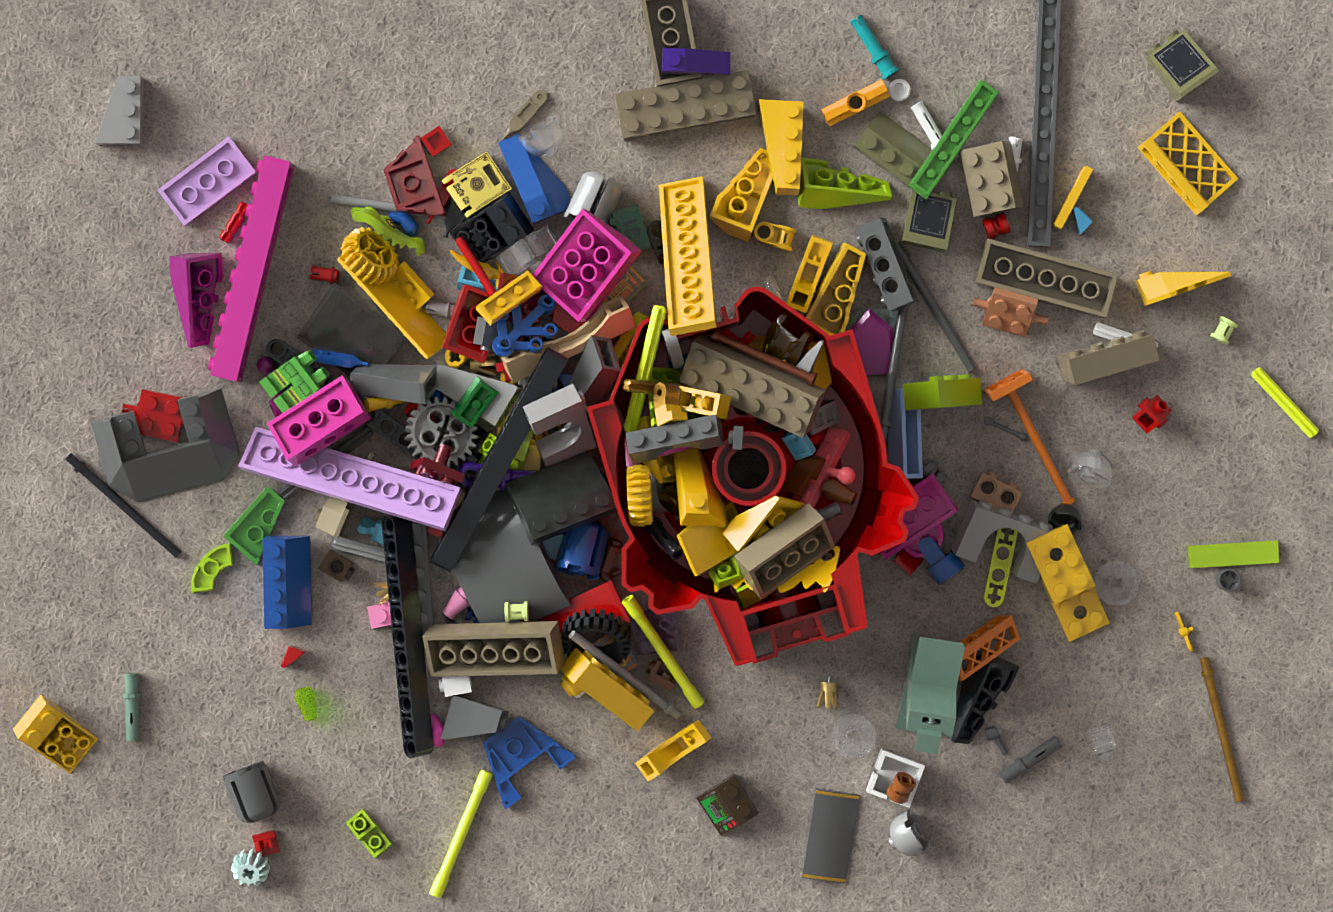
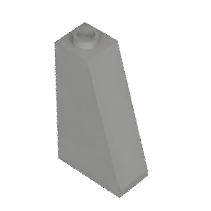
M440 364L438 367L436 366L437 390L456 402L460 400L477 376L498 391L480 416L494 426H501L523 390L521 386Z

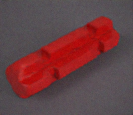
M240 202L236 207L237 211L233 212L225 226V231L222 230L219 235L222 241L230 243L233 239V234L237 232L245 219L244 215L248 206L246 203Z

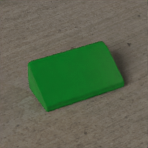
M477 376L451 413L455 418L472 428L498 391Z

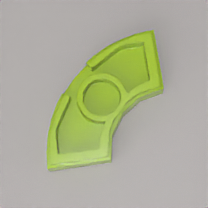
M231 543L212 549L200 560L192 576L191 593L214 590L218 574L226 567L234 565Z

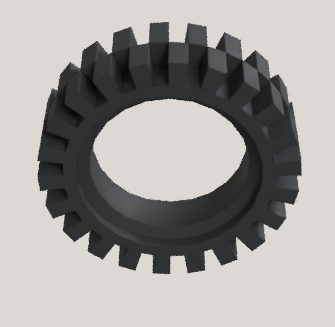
M586 609L581 610V614L575 612L572 617L570 615L567 617L562 626L561 640L564 655L567 654L568 658L575 648L584 652L581 646L569 638V634L573 630L579 634L597 631L608 634L616 640L611 645L596 647L620 664L623 662V659L626 660L630 653L631 627L628 626L626 620L622 621L621 616L618 615L614 618L615 613L613 612L605 615V610L600 609V613H596L595 609H590V613H587Z

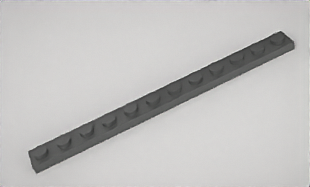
M1038 0L1027 246L1050 247L1061 0Z

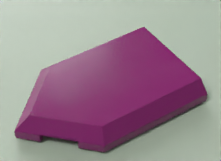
M868 308L850 330L853 329L866 375L888 374L894 340L893 327Z

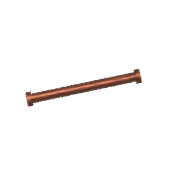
M715 330L711 339L712 342L717 343L718 341L805 380L810 386L814 384L817 373H809L721 333L722 330Z

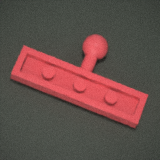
M829 427L824 441L820 444L815 456L826 459L818 479L810 480L803 498L794 495L791 500L802 502L805 505L809 503L814 508L821 495L823 485L828 478H838L839 482L844 485L854 482L856 474L852 468H835L851 438V434L848 431Z

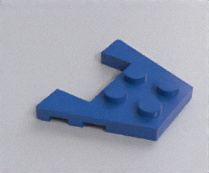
M521 716L512 720L503 733L493 734L483 742L505 809L522 798L521 794L509 780V777L546 751L559 769L576 758L575 754Z

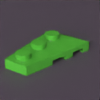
M267 485L224 533L223 537L257 565L263 552L262 540L265 536H270L285 500Z

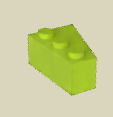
M971 374L932 376L926 382L903 384L905 411L982 405L980 378H971Z

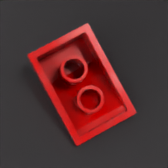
M467 284L462 285L442 345L444 349L483 364L489 351L481 350V345L473 344L477 317H482L476 310V307L490 297L487 292Z

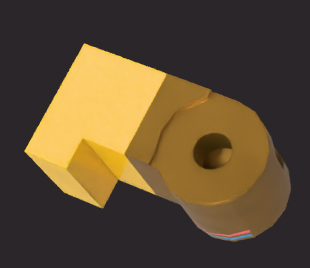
M660 382L653 389V404L657 426L688 420L687 412L681 410L679 400L680 389L675 384Z

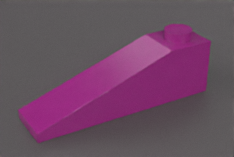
M185 253L169 256L171 282L187 345L189 348L208 345L214 317L210 314L213 302L217 303L219 297L214 295L216 283L222 282L223 277L222 253Z

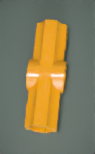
M881 79L821 109L826 123L831 127L889 98L890 95ZM851 98L860 99L861 107L853 109L849 104Z

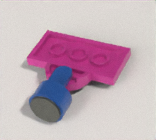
M932 473L913 486L919 496L916 509L905 512L902 520L909 530L906 542L880 553L886 560L904 548L909 555L915 558L925 557L930 563L926 569L935 582L942 585L959 574L964 569L965 564L952 550L944 554L940 549L945 539V530L941 522L959 509Z

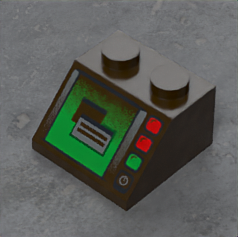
M734 774L696 798L721 836L759 814Z

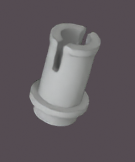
M429 300L426 305V313L444 316L445 319L451 318L455 305H452L451 302L447 304Z

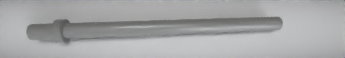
M338 195L331 196V204L361 208L372 207L375 210L398 212L394 203ZM463 211L459 224H462L463 222L471 218L473 215L466 218V216L464 215L465 211ZM411 214V215L429 217V215ZM436 216L434 218L445 219V216Z
M575 630L569 634L571 640L661 708L663 713H668L675 719L681 716V712L673 706L670 700L666 701Z

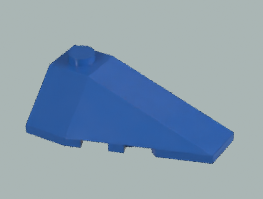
M517 134L498 142L532 224L535 225L565 212L571 201L565 185L526 141Z

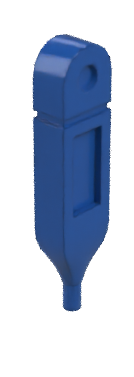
M312 349L317 358L314 362H323L324 364L346 368L369 366L368 362H363L354 355L323 349Z

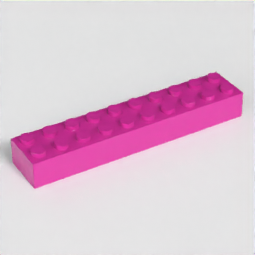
M266 155L263 156V160L259 159L256 173H259L257 182H253L251 195L254 197L252 204L248 203L245 214L248 217L247 226L243 225L240 234V238L243 239L242 246L237 248L235 260L238 261L236 270L232 269L229 282L232 283L231 291L226 292L224 304L227 305L226 311L221 313L219 319V326L222 328L220 336L216 335L214 340L215 356L210 358L208 364L211 376L242 382L295 166L290 161Z

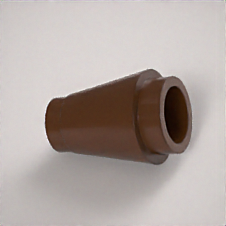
M828 478L821 491V495L825 496L826 500L853 505L857 496L856 492L835 478L833 480Z

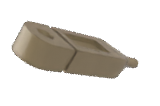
M537 90L510 120L508 130L503 138L506 139L510 134L521 130L547 101L545 91Z

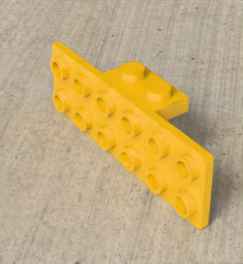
M339 256L338 262L399 328L403 335L417 348L420 354L429 359L442 349L446 333L423 308L435 294L405 261L397 267L396 273L388 281L377 285L376 283L370 284L367 280L363 282L359 276L355 277V273L349 271L350 267L344 264L345 259Z

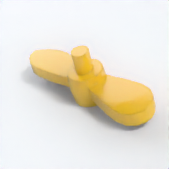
M1175 612L1174 615L1180 627L1178 629L1181 638L1184 637L1189 652H1193V647L1188 638L1189 632L1194 631L1193 627H1184L1179 613Z

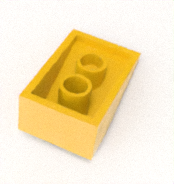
M775 496L737 515L729 522L728 527L722 534L740 552L779 523L796 513V511L803 508L805 504Z

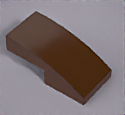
M815 455L800 459L788 474L781 490L803 498L810 480L818 479L826 459Z

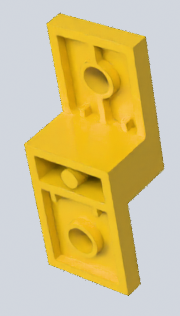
M1068 524L1026 542L1027 548L1042 578L1040 580L1069 642L1110 623L1095 592L1094 586L1096 585ZM1053 548H1060L1062 552L1060 559L1052 560L1050 558V551ZM1077 606H1084L1086 610L1082 618L1074 616V609Z

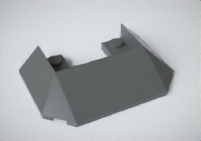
M222 388L177 400L189 442L147 453L135 410L91 421L109 487L138 502L224 480L239 454V448Z

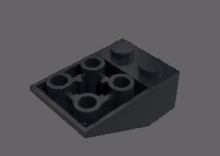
M508 192L449 233L454 240L463 236L478 262L485 263L527 237L534 228L511 193Z

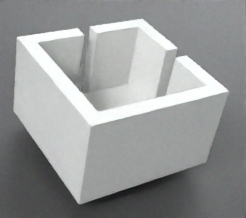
M881 748L874 766L878 771L872 772L866 791L867 793L887 799L886 791L889 785L893 783L898 772L908 773L915 779L916 786L909 793L907 801L900 805L910 808L925 765Z

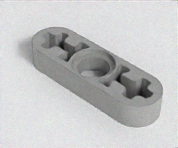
M669 328L663 330L662 335L673 368L676 369L684 366L685 363L676 335L671 336Z

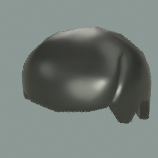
M1061 504L1053 508L1049 513L1048 524L1053 526V530L1068 524L1072 535H1074L1078 529H1082L1081 513L1072 505Z

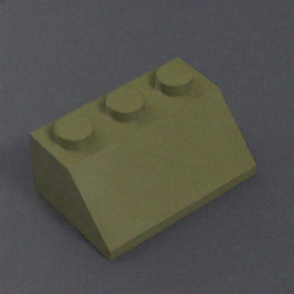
M880 111L853 147L907 187L932 151L930 147Z

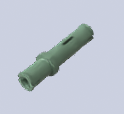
M125 673V693H123V698H125L126 741H139V698H141V693H139L138 673Z

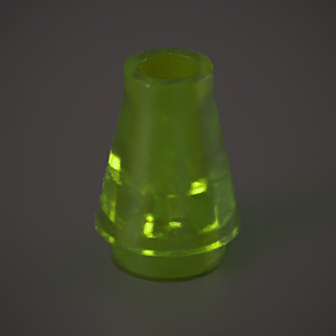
M311 686L295 690L293 698L303 715L304 721L316 719L315 691H312Z

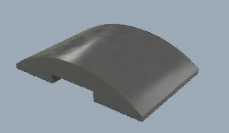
M504 487V490L499 489L495 491L453 567L480 623H504L505 602H509V604H523L524 601H528V622H535L570 606L571 602L554 563L551 564L543 542L531 546L507 487ZM524 619L510 620V622H525Z

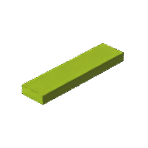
M1278 540L1188 546L1189 568L1279 563Z

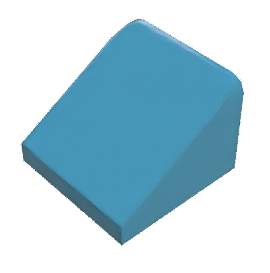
M1075 207L1072 209V214L1078 235H1080L1092 223V220L1079 207Z

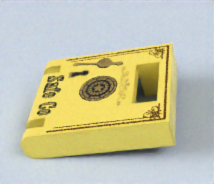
M488 152L483 153L442 180L444 185L453 180L454 183L446 189L461 211L468 206L471 207V210L464 214L466 218L512 189ZM486 166L489 167L499 182L496 186L493 185L483 170Z

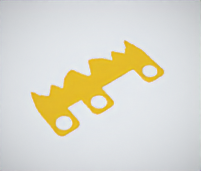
M839 546L832 549L835 555L831 560L824 561L819 558L814 564H810L780 585L778 591L780 593L786 592L794 588L801 581L805 589L815 582H818L822 588L830 586L833 580L831 573L837 567L840 553ZM723 560L722 562L718 563L717 565H720V564H723V563H726V562H729V561ZM742 578L731 585L734 589H737L742 582L746 583V581ZM714 583V591L716 593L719 589Z

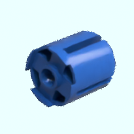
M593 521L565 532L555 568L571 576L574 574L579 576L587 575L586 579L598 580L610 536L608 529L601 523Z

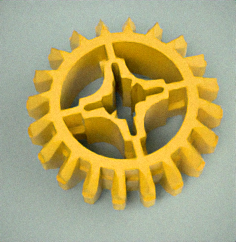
M361 227L351 231L344 239L340 248L343 252L341 257L345 259L344 264L350 267L349 271H353L355 277H361L363 282L367 280L370 284L376 283L377 285L385 283L396 273L399 265L397 260L399 255L395 253L396 248L390 245L391 241H384V235H377L376 231L372 232L370 228L365 229Z
M642 464L629 466L626 472L629 522L632 526L638 527L651 525L653 522L650 468L648 465Z

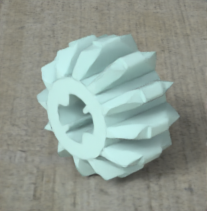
M252 848L248 853L243 849L240 855L237 854L234 857L231 871L234 872V879H240V885L247 883L250 888L253 883L258 887L261 882H265L267 879L270 864H268V857H261V851L254 853Z

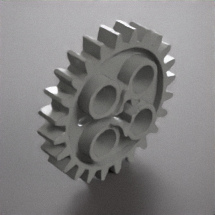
M435 397L432 403L428 400L424 406L418 404L417 410L413 409L410 413L412 417H409L406 421L410 425L406 426L404 431L410 433L405 437V440L411 441L407 447L408 449H415V452L412 454L413 457L420 455V458L426 457L434 461L437 451H434L433 448L439 438V430L444 424L445 416H448L449 419L438 446L439 444L446 443L453 449L446 466L450 467L451 463L455 468L458 466V461L464 463L466 461L465 456L469 457L472 454L469 449L473 450L476 447L471 441H476L478 436L472 434L477 430V427L473 426L470 428L453 416L451 411L455 407V400L447 404V398L444 397L441 403H439L438 398ZM430 415H435L439 419V423L432 422ZM451 424L458 425L460 432L453 431ZM428 435L432 443L424 442L422 436Z

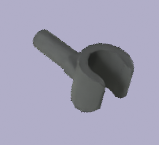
M994 726L985 728L988 741L995 739L1001 753L1006 755L1008 752L1001 741L997 728Z

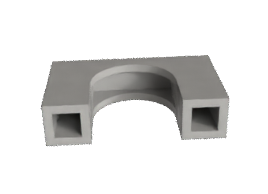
M573 384L523 406L527 420L535 435L560 424L568 423L559 431L535 441L546 467L596 448L594 440L596 437L585 404L586 400L581 390L576 391Z
M971 500L951 546L953 553L958 557L976 562L984 542L991 533L1002 528L1015 529L1021 534L1022 544L1011 570L1016 577L1037 583L1040 574L1026 542L1052 531L1053 526L1043 521L1040 524L1033 522L1032 518L1020 514V516L1013 515L1012 511L1004 507L996 509L992 507L991 503L984 500L979 502Z

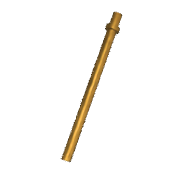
M1208 656L1199 658L1202 667L1201 676L1205 679L1235 802L1243 801L1244 797L1213 678L1215 672L1214 669H1211Z

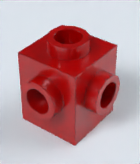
M1156 394L1151 399L1146 397L1137 405L1140 409L1132 418L1148 434L1155 427L1160 429L1168 422L1166 417L1172 410Z

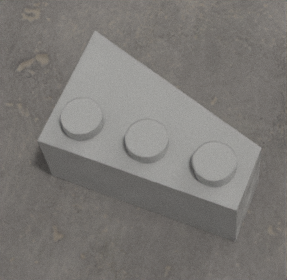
M117 77L95 144L104 146H144L143 77Z

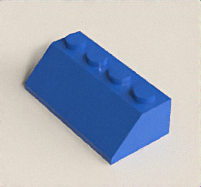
M310 535L265 536L262 540L264 629H288L312 625Z

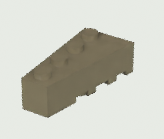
M1145 330L1134 332L1130 337H1116L1109 342L1095 343L1089 347L1056 354L1063 381L1073 385L1160 361L1154 335L1145 332Z

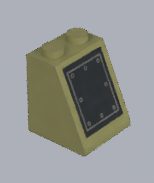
M1176 30L1166 37L1168 42L1162 46L1159 43L1148 50L1149 55L1145 58L1175 101H1178L1219 72L1213 62L1185 30L1180 33Z
M911 190L900 243L945 252L948 247L957 198H952V193L939 191V194L931 193L927 199H924L918 193Z

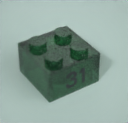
M638 204L612 212L613 217L609 218L612 228L628 238L642 252L652 250Z

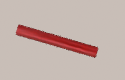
M463 236L457 238L455 242L488 295L492 296L497 292Z

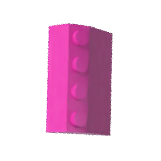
M582 208L533 273V276L543 286L542 289L578 322L588 321L642 251L624 235Z

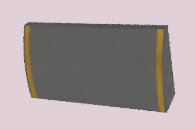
M815 788L801 874L802 878L846 883L860 795Z

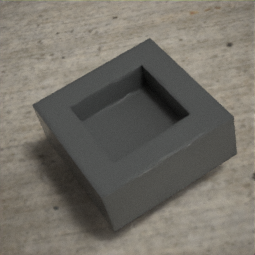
M734 426L733 431L729 430L728 444H732V449L742 450L743 426Z

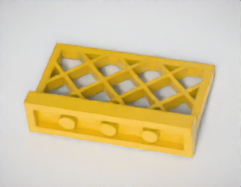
M1180 111L1138 147L1141 153L1195 215L1207 208L1209 204L1238 180V177ZM1177 119L1184 125V134L1172 133L1173 123ZM1159 135L1168 136V148L1160 147L1154 139ZM1172 136L1183 137V149L1172 148ZM1188 138H1195L1199 142L1198 150H1187ZM1171 152L1183 153L1182 165L1173 163ZM1187 153L1198 154V166L1186 165ZM1202 155H1210L1214 159L1213 167L1202 166ZM1186 169L1197 170V182L1189 181L1186 178ZM1202 170L1213 171L1212 183L1201 182ZM1217 172H1225L1231 180L1226 184L1216 183ZM1201 186L1212 187V196L1207 201L1200 194Z

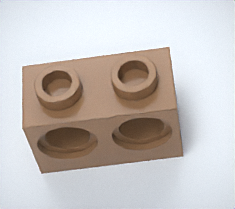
M987 471L986 474L981 472L969 497L977 501H987L996 509L1004 507L1014 512L1023 494L1019 491L1020 486L1010 481H1007L1006 484L999 481L1000 476L991 471ZM985 481L991 482L993 486L989 494H985L981 490V485ZM1005 491H1009L1013 496L1009 504H1004L1001 500V495Z

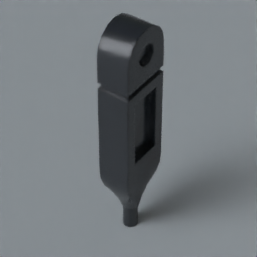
M453 198L445 216V238L448 237L449 232L459 223L464 211L460 210Z

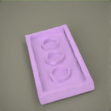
M228 136L159 188L158 192L182 224L187 226L255 175L256 171L231 137Z

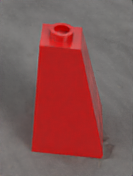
M612 579L570 598V606L537 620V622L558 621L560 632H562L563 623L569 615L572 617L575 612L581 614V610L585 609L587 613H590V609H595L596 613H600V609L605 610V615L613 612L615 613L614 618L619 615L622 617V621H631Z

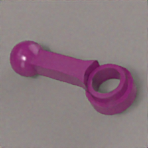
M262 357L257 362L258 371L264 374L265 377L271 374L275 368V363L270 357ZM282 391L273 396L272 400H269L275 418L282 414V411L273 400L281 395Z

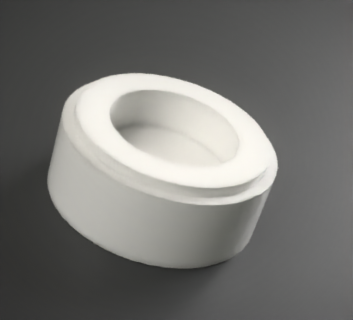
M895 79L888 87L890 98L894 101H904L910 95V85L904 79Z

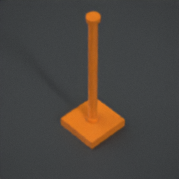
M1020 369L983 389L986 397L991 401H995L1003 396H1009L1063 500L1061 503L1070 505L1075 502V498L1070 496L1016 392L1019 387L1033 381L1030 373Z

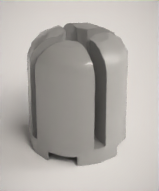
M589 171L581 176L563 216L564 218L570 216L575 219L582 208L590 211L603 181L604 174ZM610 177L606 178L591 211L593 215L608 225L622 195V188L616 180Z

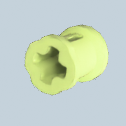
M1220 316V323L1215 332L1211 333L1210 337L1228 345V339L1234 328L1238 327V324Z
M524 601L523 604H509V602H505V622L523 619L525 622L529 621L528 601Z

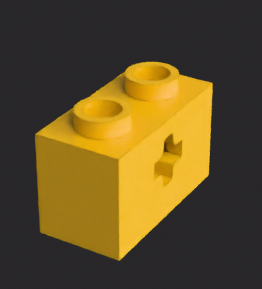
M679 386L681 410L708 416L716 414L718 418L727 419L731 396Z

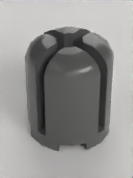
M263 760L223 776L237 817L242 822L254 823L274 815L279 810L280 799L267 765Z

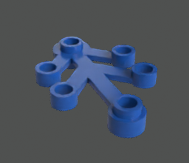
M542 295L537 302V307L523 321L521 315L522 304L512 310L513 330L508 335L506 321L509 313L505 315V318L496 321L498 336L492 343L495 354L499 357H507L513 351L540 352L543 347V341L537 337L552 339L557 333V327L552 323L546 324L545 327L530 326L542 314L549 315L554 311L556 301L549 295ZM544 301H548V302H550L551 304H550V305L545 304ZM546 329H551L554 333H548ZM520 336L535 337L530 342L516 341ZM500 343H505L508 347H503ZM532 343H537L539 347H534Z

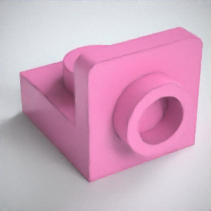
M389 602L380 606L378 604L367 607L371 629L391 625Z

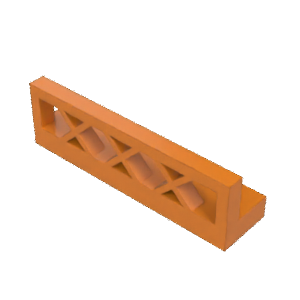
M996 615L958 642L965 644L963 660L968 661L966 671H963L961 666L959 681H964L1021 639L1012 615ZM1007 628L1012 637L1009 640L1004 639ZM992 639L997 640L995 650L990 649ZM978 649L982 650L980 661L975 659Z

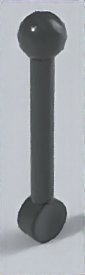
M991 417L984 419L986 426L992 425L1019 437L1021 441L1028 439V435L1025 432L1019 433L996 423Z

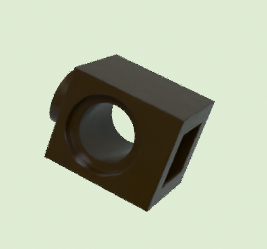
M329 549L318 568L339 582H343L344 579L349 580L355 571L352 567L354 562L333 549ZM336 560L344 564V570L341 573H336L332 568Z

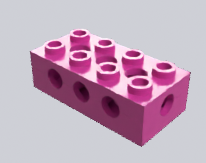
M342 375L266 424L286 460L294 466H298L372 418L352 383Z

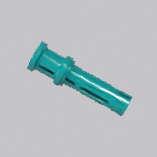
M863 15L857 16V20L854 18L850 21L872 55V64H876L883 75L881 77L884 81L899 72V67H895L889 57V51L883 50Z

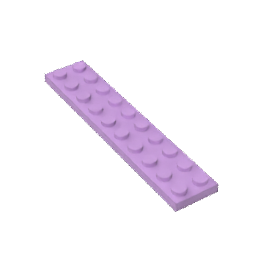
M255 427L238 465L240 470L446 531L462 493L460 487L329 448H324L298 466H294L286 460L271 431Z

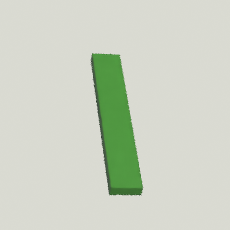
M982 79L978 82L908 185L909 188L924 199L930 196L999 94L996 89Z

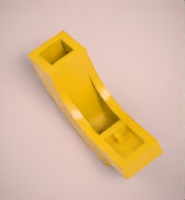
M814 234L811 235L786 304L790 307L807 313L832 247V241Z
M698 719L673 734L635 764L646 780L650 781L712 737Z

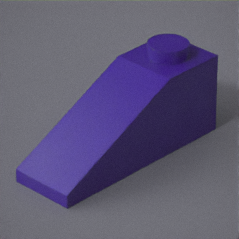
M663 48L662 74L730 75V52Z

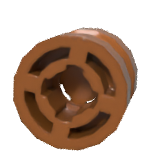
M898 772L893 779V783L889 785L886 791L887 796L893 802L905 803L909 798V793L914 790L916 781L910 774Z

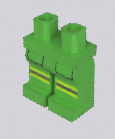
M312 350L297 354L259 381L271 398L289 384L292 385L273 400L282 413L318 391L330 377V374L324 367H321L316 372L312 369L310 364L317 360Z

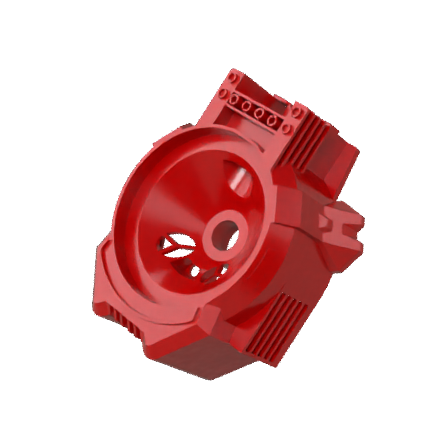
M759 286L745 290L738 301L734 303L732 308L733 318H728L726 307L723 306L719 310L721 322H716V328L679 334L676 337L681 352L685 355L689 354L692 346L691 343L701 334L712 336L716 329L723 332L727 328L741 339L748 331L752 332L750 335L766 336L772 323L782 313L786 312L790 316V320L784 327L800 339L806 331H809L814 335L811 342L824 341L832 383L825 389L826 392L822 401L836 400L840 422L830 427L845 430L851 434V438L835 468L850 467L855 471L856 477L854 482L845 486L857 493L853 505L837 502L843 515L826 521L835 546L840 548L836 570L831 573L833 580L830 586L822 588L818 582H815L805 589L801 581L794 588L786 592L780 593L777 589L765 599L744 608L732 585L721 588L715 593L714 582L709 576V569L698 576H694L684 551L681 558L672 560L654 536L646 532L645 526L638 527L630 524L626 479L628 468L626 466L625 454L626 435L623 424L626 420L632 392L624 391L623 386L626 379H636L651 317L646 318L638 325L609 401L587 407L614 502L622 525L630 538L622 547V586L629 592L643 590L648 594V607L657 615L692 609L700 599H705L736 666L750 662L755 664L777 657L779 651L820 639L824 642L850 636L852 632L865 629L867 627V618L858 553L861 552L873 556L906 542L909 530L902 520L905 512L916 509L919 500L918 494L901 468L887 463V452L882 427L853 329L829 335L769 290ZM665 319L662 331L669 328L668 321ZM661 331L653 367L669 368L667 361L670 358ZM648 394L645 396L640 418L651 416ZM730 405L727 419L721 422L725 445L711 448L710 451L702 454L722 501H732L739 515L775 496L792 499L794 495L781 490L788 474L799 461L794 459L781 439L788 431L784 429L773 433L764 431L763 429L768 422L764 421L758 426L755 416L749 413L745 416H740L735 412L734 406ZM734 426H743L742 449H756L765 456L768 462V475L765 481L758 487L752 489L740 488L729 477V460L738 451L732 449V444H728L729 430L733 431ZM829 427L823 430V432H824L825 435H826V433H827ZM820 445L814 446L816 448V451L813 453V455L816 454ZM820 495L814 509L820 510L835 501L826 500L825 496ZM671 512L655 514L654 516L662 521L663 527L681 547L677 535L687 526H681L680 520H676L675 515ZM830 550V551L828 552V553H831L832 556L834 557L835 552H834L833 550ZM835 611L839 627L843 631L826 636L818 616ZM769 631L773 652L756 657L750 636Z

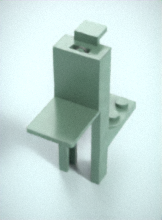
M911 634L908 649V669L896 729L918 732L915 744L916 751L937 754L941 736L952 738L956 721V688L965 651L964 643Z

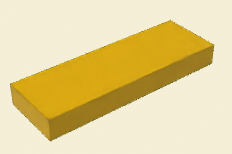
M1084 166L1081 169L1052 224L1054 228L1058 230L1063 228L1093 171L1092 168Z
M527 270L477 305L476 310L491 326L541 291L543 286Z

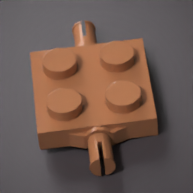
M994 287L993 293L988 300L976 297L973 299L972 306L985 309L983 326L1026 337L1027 331L1033 322L1045 326L1048 322V316L1036 314L1038 299Z

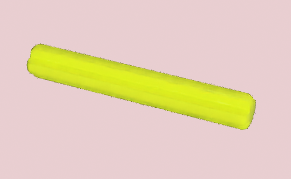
M1261 367L1256 368L1252 372L1251 376L1309 438H1313L1319 432V429Z

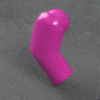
M434 713L431 714L433 746L440 748L445 742L444 739H441L444 726L437 714Z

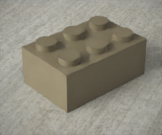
M999 141L960 151L974 217L1024 207L1011 141Z

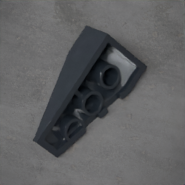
M977 651L976 660H981L982 652ZM996 657L962 681L951 741L962 744H969L985 723L984 714L990 709L994 710L998 705L994 700L1001 691L1006 693L1011 687L1019 666Z

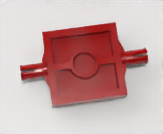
M142 389L137 406L124 403L123 408L127 409H122V413L135 410L141 435L179 442L184 423L177 400L184 397Z

